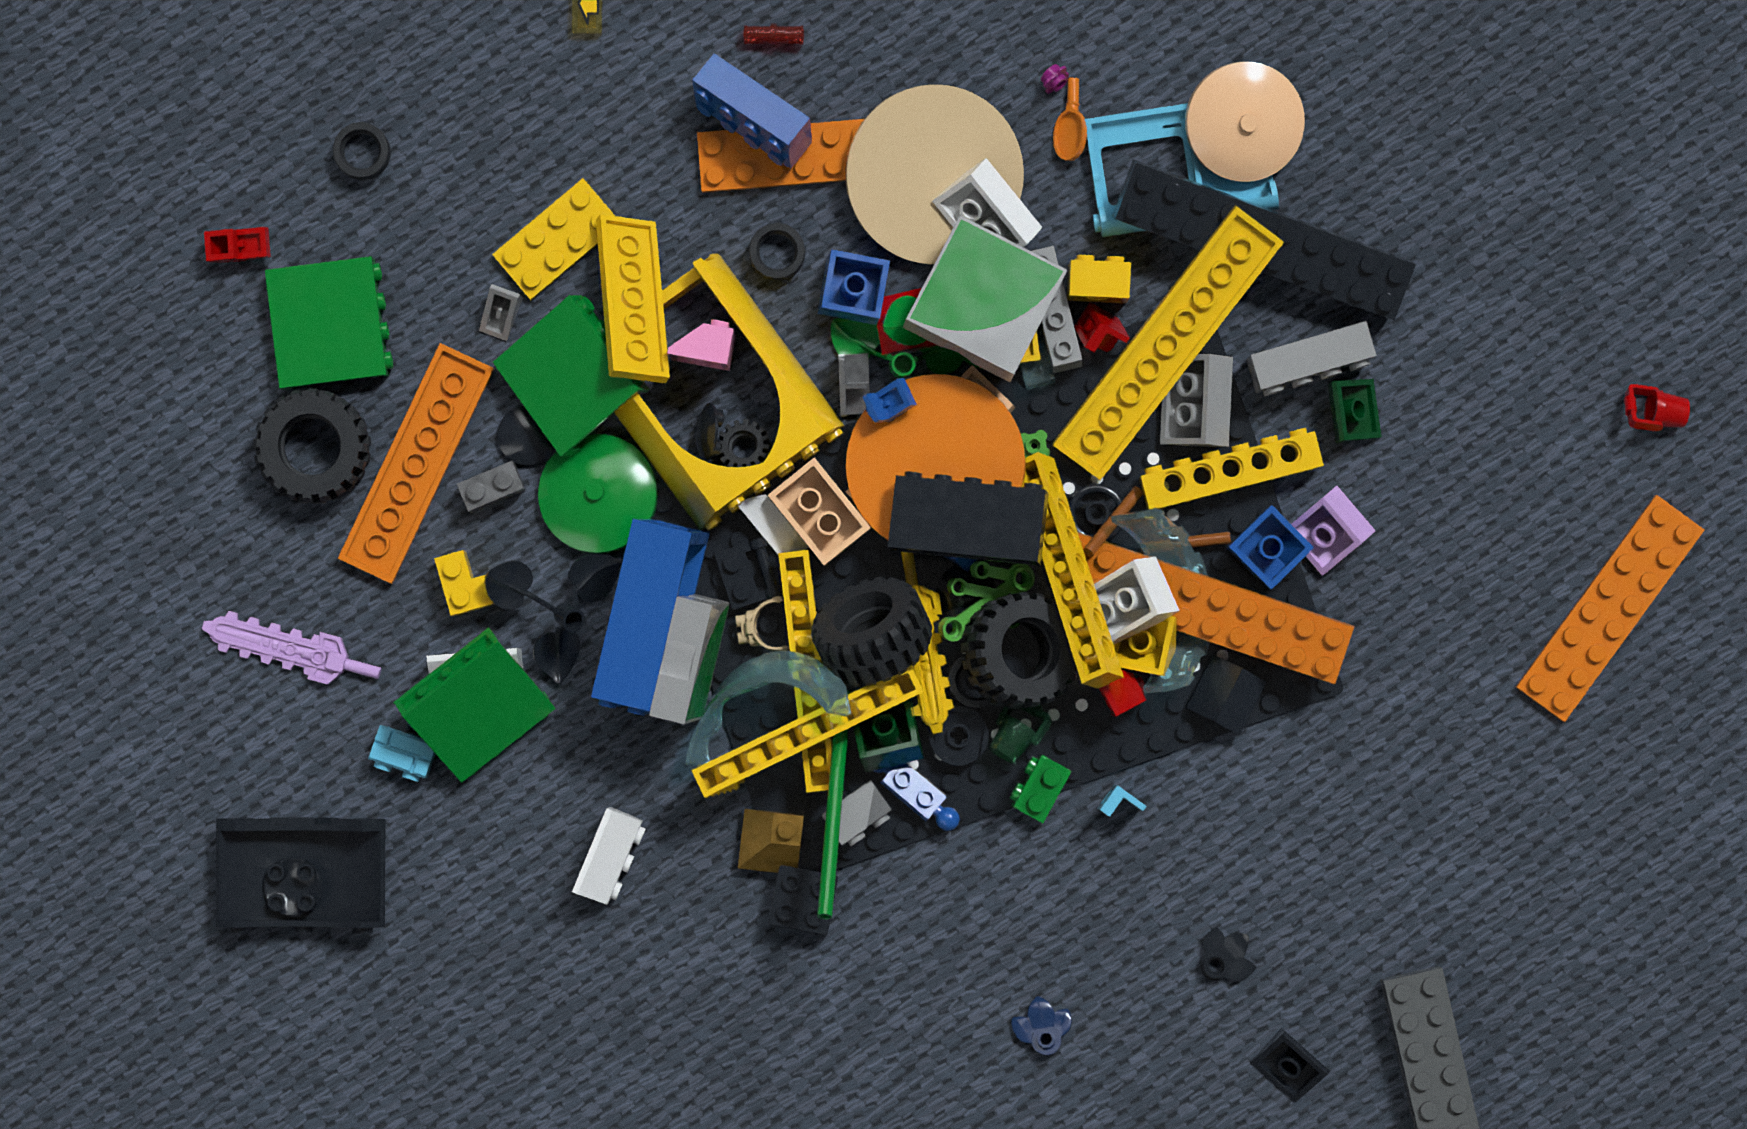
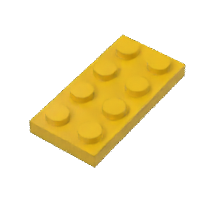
M582 178L492 255L528 298L533 300L598 245L596 226L598 216L600 214L615 215L585 179Z

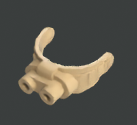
M782 596L766 600L754 610L746 611L745 615L736 616V625L741 627L742 631L738 633L739 644L750 643V646H761L770 651H789V646L785 645L781 647L768 646L759 637L756 629L757 619L761 611L772 603L783 602L784 598Z

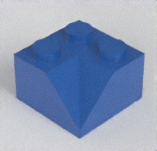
M1273 505L1268 506L1227 547L1229 552L1268 591L1272 590L1314 548Z

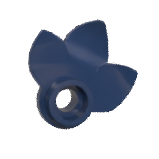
M1039 996L1035 997L1028 1009V1017L1019 1016L1012 1018V1028L1016 1037L1023 1043L1032 1044L1034 1050L1044 1056L1053 1055L1059 1050L1062 1042L1061 1037L1070 1030L1072 1023L1068 1009L1054 1012L1050 1003ZM1044 1035H1049L1052 1041L1050 1044L1044 1045L1041 1043V1038Z

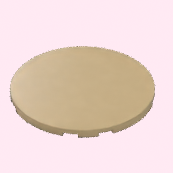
M916 86L885 99L860 124L847 155L845 169L847 194L860 225L885 250L913 262L935 264L953 226L932 201L964 173L986 158L1020 199L1024 181L1022 154L1016 136L1008 122L983 98L953 86Z

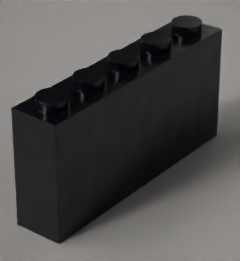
M906 471L904 476L896 475L888 548L891 551L1041 566L1049 497L1048 492L1042 489V485L1024 483V487H1014L1012 482L1004 480H994V485L982 484V479L964 477V482L952 481V476L935 474L934 479L922 478V473Z

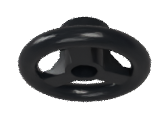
M1090 484L1077 490L1068 503L1077 532L1093 537L1108 519L1109 510L1114 507L1117 508L1123 501L1121 496L1114 489L1103 484ZM1091 493H1102L1111 498L1105 503L1093 501L1087 504L1081 501L1084 496ZM1093 508L1101 509V518L1095 519L1092 517L1091 511ZM1076 509L1085 513L1086 519L1092 524L1093 534L1084 531L1079 526L1075 515ZM1126 516L1107 538L1106 542L1119 534L1124 526Z

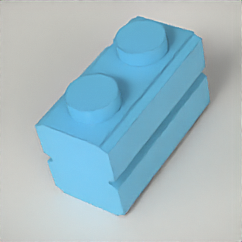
M380 725L368 759L375 761L373 767L387 772H391L393 767L403 771L402 777L419 782L420 777L428 778L436 754L422 738Z

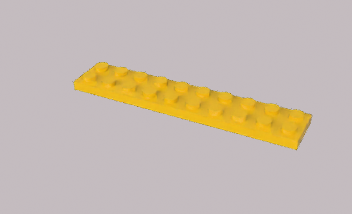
M1235 205L1052 443L1053 446L1101 480L1284 243L1283 240Z

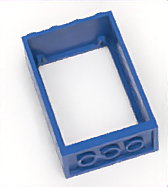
M632 519L591 695L592 698L599 699L598 705L609 708L621 707V705L628 706L627 712L643 716L650 713L676 597H688L689 595L696 594L709 532L654 519Z

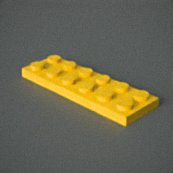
M600 214L596 219L609 376L666 383L670 378L656 222Z

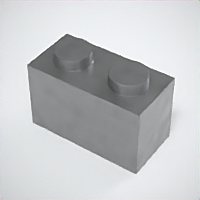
M513 461L457 483L466 508L470 513L526 490Z

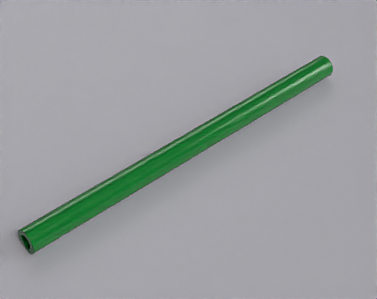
M838 690L836 700L851 692L848 690ZM849 728L833 735L817 910V917L820 919H831L833 915Z

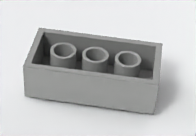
M1365 321L1252 354L1246 359L1255 392H1263L1264 397L1282 392L1284 385L1292 383L1293 388L1310 384L1314 376L1320 375L1321 380L1338 376L1342 373L1341 369L1349 367L1350 372L1365 368L1371 364L1370 360L1376 356L1367 322Z

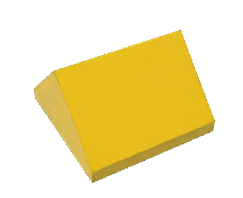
M1170 616L1164 621L1114 644L1120 667L1165 676L1176 651L1177 618Z

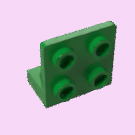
M1039 754L1038 758L1031 757L1024 770L1028 774L1024 784L1017 783L1009 798L1014 801L1011 805L1013 808L1044 823L1072 771Z

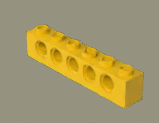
M1306 428L1290 431V438L1278 440V436L1274 435L1260 439L1261 445L1251 448L1247 442L1232 446L1231 453L1220 455V451L1216 450L1202 454L1203 460L1191 462L1190 457L1174 461L1173 468L1163 470L1162 465L1144 469L1145 475L1140 476L1139 480L1147 511L1323 467L1324 464L1315 431L1307 433ZM1283 446L1294 448L1296 457L1293 462H1286L1281 458L1280 451ZM1255 453H1261L1266 457L1267 465L1264 469L1259 470L1252 465L1251 459ZM1231 460L1237 464L1238 473L1236 476L1228 477L1223 473L1222 466L1225 461ZM1197 468H1204L1208 471L1209 481L1206 484H1198L1194 480L1193 474ZM1169 475H1174L1180 480L1181 485L1176 492L1168 491L1165 488L1164 481Z

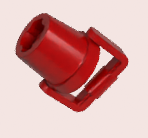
M1638 384L1629 385L1625 392V414L1628 417L1630 427L1661 431L1663 427L1683 428L1686 426L1690 415V402L1688 398L1664 393L1663 390H1659L1657 387ZM1634 394L1647 396L1644 419L1637 418V404Z

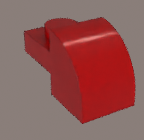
M268 227L237 230L223 229L204 232L207 262H241L271 257Z

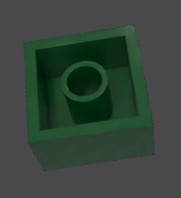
M911 699L853 726L859 757L865 772L924 759Z

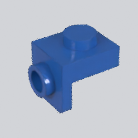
M904 378L896 379L878 392L867 393L862 397L866 405V412L875 423L890 422L917 405Z

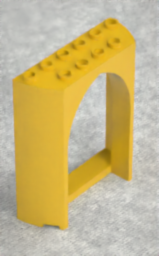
M716 253L710 254L705 260L699 258L692 263L693 269L662 290L664 309L704 281L763 361L775 382L780 402L778 434L769 455L763 463L746 467H726L703 461L681 448L669 436L638 393L614 412L700 531L704 528L710 531L722 522L720 517L729 510L732 514L740 509L738 506L745 501V498L752 493L758 496L771 486L770 480L777 475L780 478L788 475L795 469V462L801 458L805 461L819 452L818 446L826 440L828 443L835 441L843 434L841 429L845 427L722 257Z

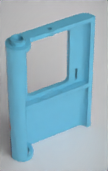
M1188 103L1084 119L1087 126L1086 140L1098 214H1093L1095 232L1101 231L1102 237L1146 231L1116 220L1112 216L1116 205H1111L1108 202L1101 150L1104 147L1179 136L1183 140L1189 180L1274 211L1279 210L1276 183L1273 181V175L1251 182L1228 180L1204 167L1192 152L1187 140L1185 114Z

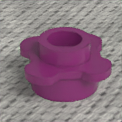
M1054 64L1041 76L1040 81L1047 88L1045 91L1047 94L1053 91L1057 92L1066 85L1069 73L1066 72L1067 68L1065 66L1060 67L1058 64Z

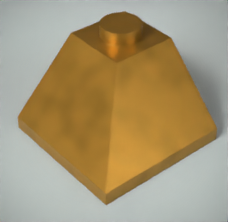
M745 809L738 868L778 873L781 865L798 868L804 815Z

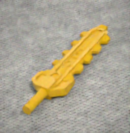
M901 552L906 583L910 584L918 593L932 625V637L930 644H928V649L924 655L919 656V661L912 666L924 691L917 695L918 705L913 707L914 716H921L922 721L930 726L933 734L942 732L943 724L948 717V711L954 709L953 700L946 699L945 689L950 687L949 677H942L941 667L947 664L945 655H939L937 647L943 640L939 633H935L933 624L939 620L938 614L942 615L940 595L918 584L913 553Z

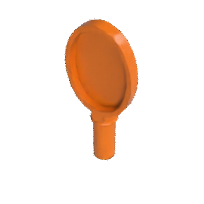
M1068 78L1066 110L1059 115L1053 132L1055 151L1061 159L1067 161H1074L1082 154L1087 139L1085 118L1079 112V78Z

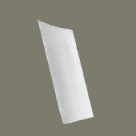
M766 494L745 499L738 506L777 554L809 548Z

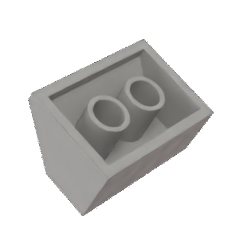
M1198 354L1162 400L1161 445L1229 447L1233 357L1214 354Z

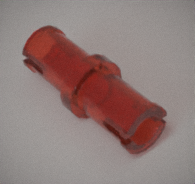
M771 23L770 26L744 25V45L770 44L771 47H777L778 44L804 45V26H778L777 23Z

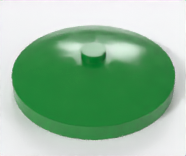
M588 435L578 443L581 449L575 455L560 457L556 451L549 459L539 482V507L550 531L569 547L591 554L611 553L626 547L632 519H653L658 501L657 481L650 463L633 445L610 435Z

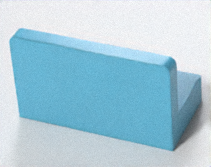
M1114 784L1097 809L1110 817L1123 798L1142 811L1147 806Z

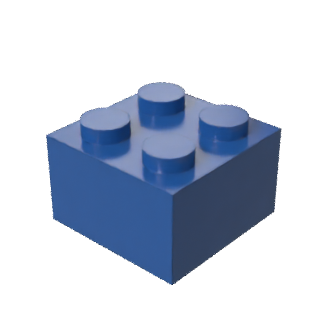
M831 249L826 260L817 314L876 325L881 316L890 261Z

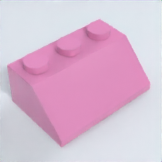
M711 320V324L703 323L668 347L667 354L672 361L730 371L736 334L734 329L730 328L728 322Z

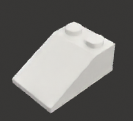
M1156 556L1135 559L1094 584L1113 645L1164 621L1180 611Z

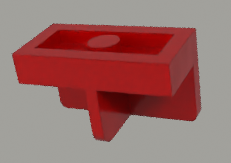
M1089 302L1074 325L1084 347L1094 353L1097 348L1109 352L1118 339L1125 343L1130 339L1119 318Z

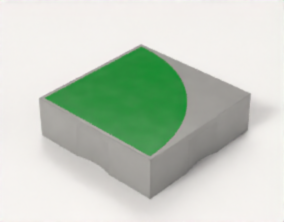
M960 215L912 306L903 328L940 347L956 351L966 357L971 363L1011 382L1067 270Z
M697 594L689 595L688 597H676L649 716L681 724L703 719L730 602Z

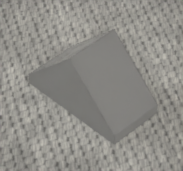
M491 284L479 331L507 341L523 297L518 293Z

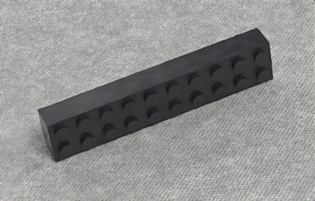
M1133 159L1112 214L1116 220L1201 250L1236 205L1284 242L1262 270V273L1395 321L1416 266L1411 260Z

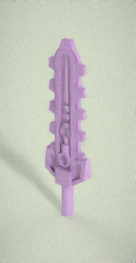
M228 611L225 617L220 616L213 621H204L202 630L209 633L210 638L218 643L219 651L227 653L230 647L239 649L240 657L249 658L251 653L261 656V662L270 664L273 659L282 661V668L291 670L294 665L304 667V674L309 675L307 679L329 685L344 673L345 670L379 679L381 674V667L348 659L349 656L343 639L334 635L320 632V636L314 634L310 640L302 638L301 630L292 629L290 634L281 632V625L271 623L268 628L260 626L259 619L250 617L247 622L238 620V613Z

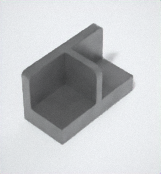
M868 353L838 354L840 415L842 417L847 416V414H862L866 409L862 397L870 393Z

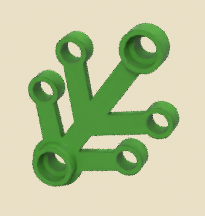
M975 561L970 568L971 575L977 579L991 577L1003 580L1004 582L996 588L966 583L962 578L950 579L947 584V590L951 595L962 596L965 594L980 597L981 599L958 616L942 619L938 626L940 636L948 641L960 640L963 637L965 626L971 622L970 618L975 612L982 611V605L998 597L1006 596L1009 593L1015 594L1028 591L1035 581L1034 572L1027 564L1016 563L1009 569L990 566L985 561ZM979 565L984 567L982 575H979L977 572ZM1020 572L1022 580L1017 583L1015 580L1016 574ZM956 582H959L961 584V588L958 592L954 590V584ZM951 623L953 627L952 632L947 634L946 626ZM1013 623L1009 628H1016L1020 623Z

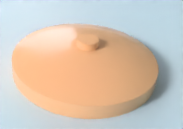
M1254 62L1230 63L1209 73L1193 91L1185 114L1186 136L1196 158L1212 173L1238 182H1251L1267 178L1287 165L1300 146L1305 124L1303 105L1292 83L1277 70Z

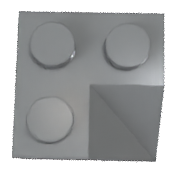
M872 780L842 799L839 834L841 845L848 842L852 846L865 837L863 830L869 825L873 824L876 828L890 818L887 813L891 811V808ZM826 811L821 815L824 820L826 819Z

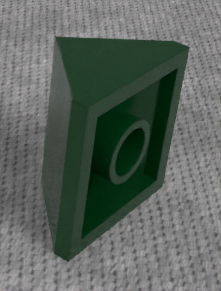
M1374 379L1344 380L1329 383L1328 392L1335 443L1381 438Z

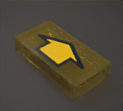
M572 0V34H602L603 0Z

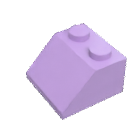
M1338 486L1334 487L1291 524L1314 547L1306 557L1322 576L1375 532V529Z

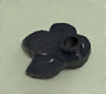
M1217 927L1210 930L1203 940L1205 955L1200 961L1202 974L1207 979L1213 981L1221 980L1224 977L1233 981H1239L1249 977L1256 969V966L1251 961L1244 958L1249 944V936L1244 933H1234L1224 937ZM1212 960L1220 962V968L1217 971H1211L1209 968Z

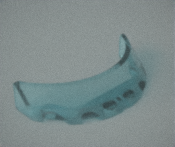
M1152 508L1111 516L1112 523L1128 532L1140 545L1145 555L1150 557L1156 556L1157 559L1208 576L1200 552H1194L1188 541L1190 536L1183 526H1177L1166 517L1164 511ZM1176 630V651L1165 676L1151 674L1143 686L1144 693L1173 691L1190 685L1195 678L1193 673L1201 656L1207 654L1210 641Z
M774 651L744 662L725 678L713 694L691 738L686 756V765L699 767L710 761L708 743L710 737L721 728L722 709L729 699L770 683L780 682L805 691L827 713L848 716L851 715V709L845 684L825 665L820 663L818 659L798 652Z

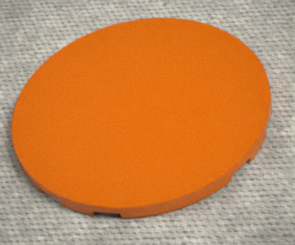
M945 374L922 375L905 380L917 405L894 420L875 423L867 414L866 409L864 410L852 431L848 443L846 477L852 499L858 511L867 523L887 540L889 539L896 475L904 476L906 471L922 473V478L934 479L935 474L952 476V481L964 482V477L982 479V484L994 485V480H1004L1012 482L1014 487L1023 486L1026 461L1020 430L1006 406L989 390L975 382L958 376Z

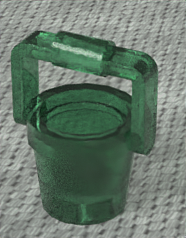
M1005 706L996 720V724L1000 727L989 749L1004 761L1015 764L1031 744L1037 746L1052 724L1050 715L1043 711L1041 706L1022 708V710L1036 718L1044 720L1036 733L1023 722L1009 716L1013 709H1008Z

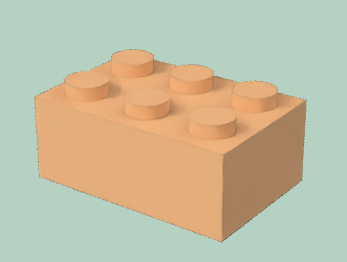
M815 458L768 494L771 501L824 566L871 529Z

